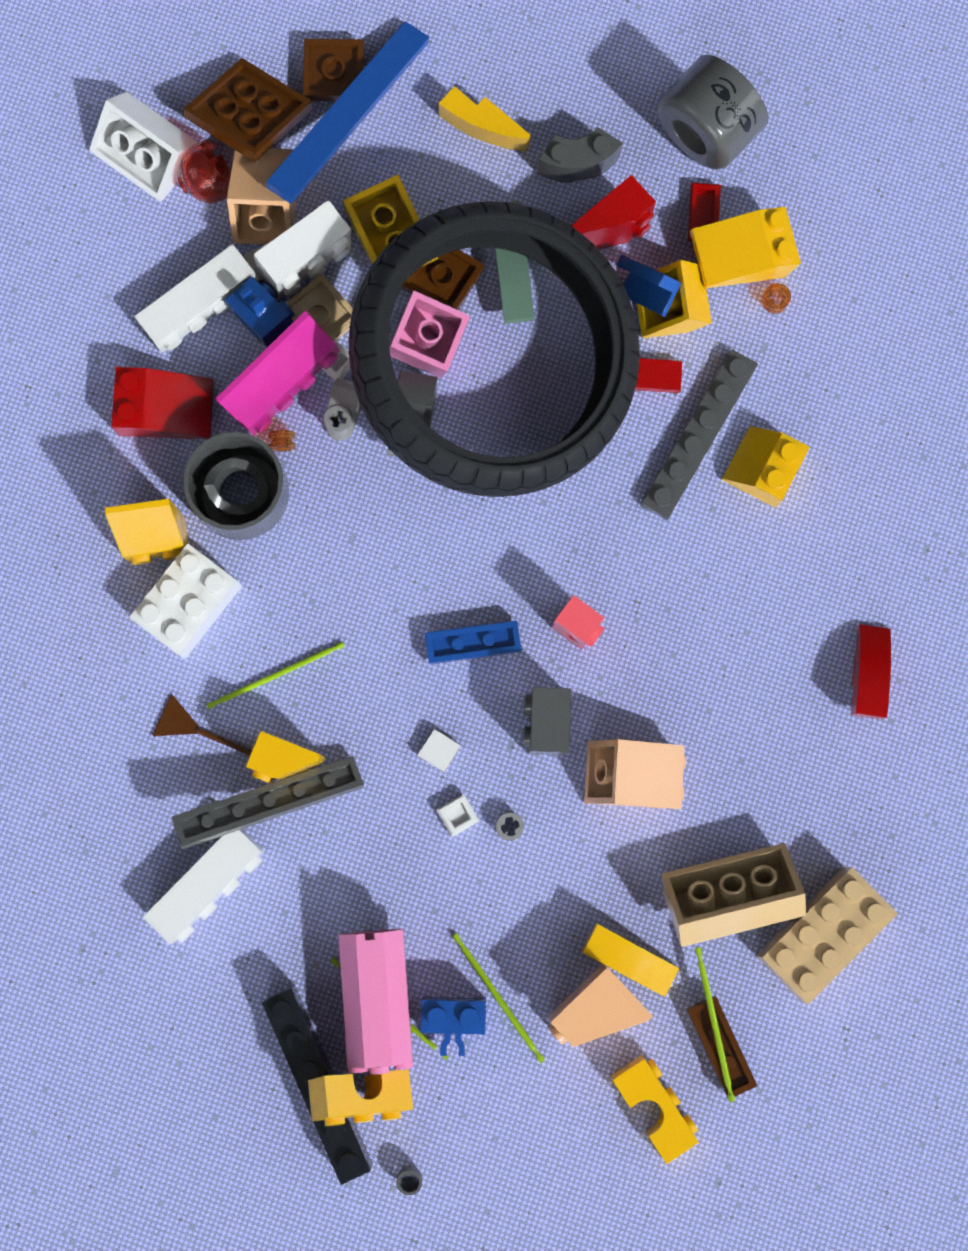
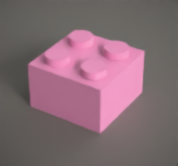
M413 290L389 345L391 357L442 379L450 367L470 315Z

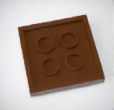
M241 58L183 110L184 118L253 162H256L312 111V101Z

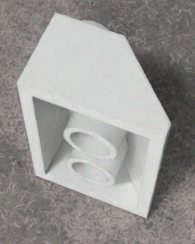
M124 92L105 101L89 151L160 202L164 200L189 168L198 142L133 95Z

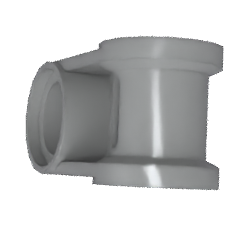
M336 378L324 414V423L328 435L336 441L347 440L352 435L358 415L362 410L354 384L351 381ZM340 419L344 420L345 424L340 423L338 428L334 427L333 423H339Z

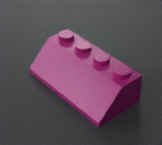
M304 311L215 399L253 436L257 432L260 434L271 425V418L278 411L284 412L294 402L293 397L301 389L305 391L315 382V375L322 368L328 369L336 362L340 349L315 320Z

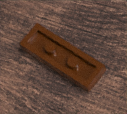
M714 995L712 1000L731 1079V1089L734 1097L758 1085L720 1003ZM705 999L686 1008L728 1099V1090L725 1086Z

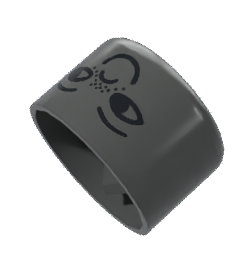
M712 55L700 56L661 96L657 106L660 122L676 146L693 161L714 170L724 169L729 166L767 126L769 121L767 108L749 80L732 65Z
M226 432L207 439L191 454L184 470L183 488L189 506L206 527L222 537L233 540H247L261 536L279 522L286 510L289 500V484L286 473L274 451L264 441L253 435L242 432ZM246 473L252 476L257 481L259 487L256 499L244 505H234L224 501L221 489L224 481L230 475Z

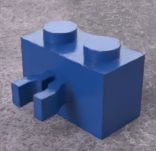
M251 277L227 297L225 302L233 315L267 348L294 322L292 318L295 316V313L284 301L279 304L274 299L276 294L267 283L264 282L260 285Z
M422 996L420 1033L445 1035L440 1047V1056L447 1055L446 1047L450 1043L451 1034H455V1043L459 1046L458 1056H465V1044L461 1038L462 1034L485 1035L486 998Z

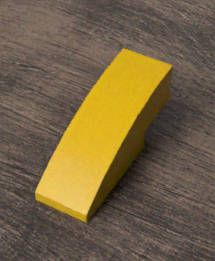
M454 86L438 103L439 116L475 139L512 150L526 151L530 147V134L486 97L476 105Z
M597 923L594 925L581 950L582 953L664 997L679 970L678 967Z

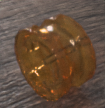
M780 283L771 284L762 296V306L769 313L778 314L783 312L791 300L790 290L787 286ZM774 292L778 293L779 298L784 299L781 300L779 305H776L773 299H769Z
M290 430L269 432L268 439H271V443L268 446L276 452L295 450L296 444L292 442V439L295 438V432Z

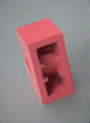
M573 595L555 619L552 629L582 650L586 644L592 647L605 629L601 626L604 617Z

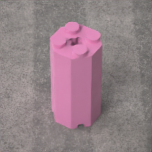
M404 929L359 931L338 935L348 1073L367 1072L369 1068L370 1074L389 1073V1067L394 1066V1069L413 1068Z

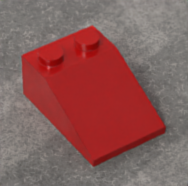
M630 175L571 226L583 234L599 250L628 243L634 237L637 239L641 238L650 229V221L654 217L653 211L656 201Z
M115 367L111 427L119 436L211 438L214 380L212 378L150 368Z

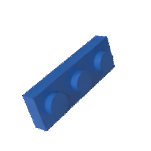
M517 620L425 633L429 665L522 652Z

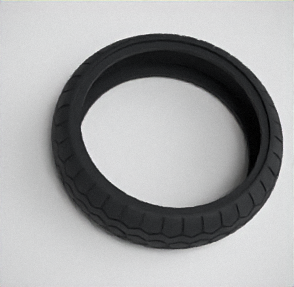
M487 201L456 205L428 215L408 227L382 251L366 274L354 303L349 326L348 353L354 388L361 407L379 438L402 462L415 472L441 486L462 493L487 497L518 496L549 488L573 476L593 461L612 440L628 412L637 384L640 359L638 328L632 304L618 274L602 252L575 228L548 213L519 204ZM492 247L505 249L524 255L546 267L575 296L586 316L593 337L595 349L594 381L588 402L579 420L570 432L555 446L541 452L517 457H497L472 452L440 436L410 406L399 386L392 366L389 349V329L393 306L402 284L424 264L446 253L465 248Z

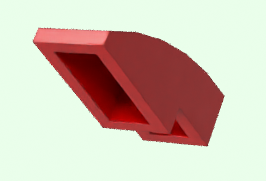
M859 624L851 686L854 687L850 715L883 720L888 715L890 694L891 629Z

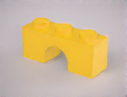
M640 1055L610 1075L630 1108L644 1100H651L659 1105L660 1117L658 1121L645 1132L665 1163L668 1164L699 1143L694 1135L699 1130L688 1114L682 1117L676 1108L681 1102L670 1086L666 1089L663 1088L658 1080L663 1074L653 1059L646 1061Z
M409 1069L365 1076L366 1091L363 1098L355 1089L353 1074L327 1075L308 1080L312 1121L325 1120V1126L345 1124V1118H353L354 1123L374 1121L373 1116L381 1115L382 1121L401 1119V1112L413 1110Z

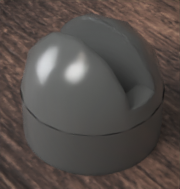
M409 1165L404 1166L398 1172L396 1185L402 1194L414 1195L420 1191L423 1181L420 1170L415 1166Z

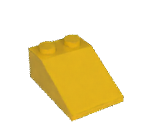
M398 174L343 200L345 213L371 264L375 262L382 251L399 234L420 220ZM438 257L435 258V259H433V260H431V261H429L428 263L424 264L423 266H425V265H427V264H429V263H431V262L437 260Z
M786 207L756 210L697 227L690 231L705 289L785 278L801 264Z
M170 499L105 508V515L121 555L128 562L132 561L133 565L151 563V558L163 557V560L166 561L175 560L188 544L185 516Z

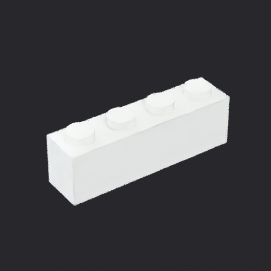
M232 244L134 317L161 353L166 350H173L180 345L182 338L187 334L201 330L206 325V320L214 314L219 315L229 308L225 299L249 278L253 277L257 281L256 274Z
M243 829L222 836L143 918L169 945L177 940L182 944L195 931L192 925L200 917L203 920L207 919L217 909L218 906L215 902L222 894L228 897L240 885L237 879L245 871L249 874L252 873L263 860L260 856L264 850Z

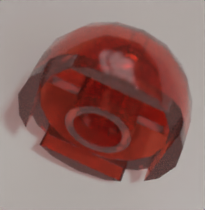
M208 139L191 146L185 151L180 161L179 170L181 176L178 177V182L184 193H190L193 198L202 203L213 204L227 199L231 172L223 156L216 157L211 150L216 146Z

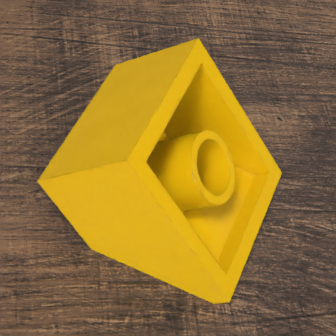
M678 260L656 270L681 282V285L665 317L637 304L642 338L688 333L712 324L707 290L704 287L698 264Z
M749 426L722 481L776 508L783 501L810 447L782 432Z
M260 731L246 767L253 770L251 776L268 783H274L275 779L283 780L324 763L326 757Z

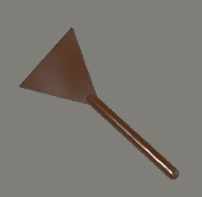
M172 693L153 733V737L200 734L250 756L252 753L251 749L200 728Z

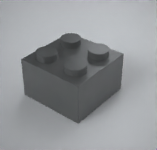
M533 687L531 695H525L524 716H530L529 726H524L523 747H529L528 755L566 756L569 753L571 688Z

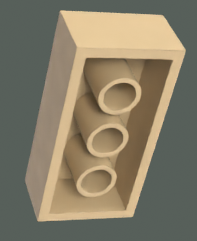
M785 843L661 874L664 897L681 947L806 916L805 891Z
M843 867L806 904V916L791 919L756 956L801 1002L809 1005L898 913L853 867Z

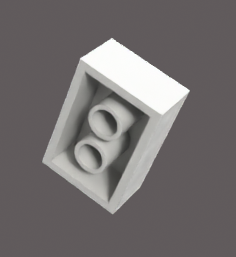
M328 200L254 253L256 270L274 291L278 299L284 295L290 297L301 288L300 284L307 278L315 279L325 271V265L332 260L335 262L342 260L350 252L351 229Z
M187 544L129 618L177 655L186 659L241 589L242 585L190 544Z

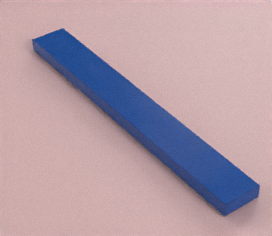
M405 21L266 181V188L292 204L429 44L430 37Z

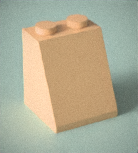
M271 148L256 162L235 150L227 194L233 243L265 245L295 225L296 200L290 204L266 188V181L294 149Z
M621 739L588 741L584 804L681 809L684 798L683 770L686 765L684 745Z
M601 964L548 1015L551 1023L548 1028L562 1045L568 1041L575 1047L644 1023L653 1016L609 968Z

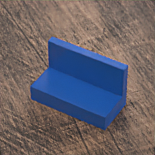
M621 254L616 266L630 272L624 284L629 299L665 317L680 288L681 282Z

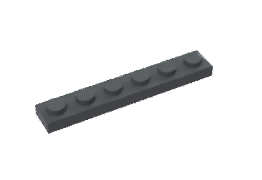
M731 349L641 504L643 508L666 521L669 519L758 363Z
M352 756L172 816L171 821L182 850L362 789L364 782Z

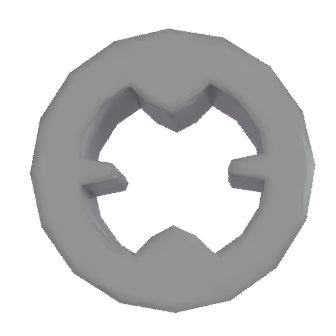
M512 812L505 813L497 820L496 831L502 839L513 841L523 834L524 822L518 814ZM509 817L513 818L512 822L517 820L519 823V828L515 829V835L507 836L508 832L506 831L504 834L501 830V826L505 824V819Z

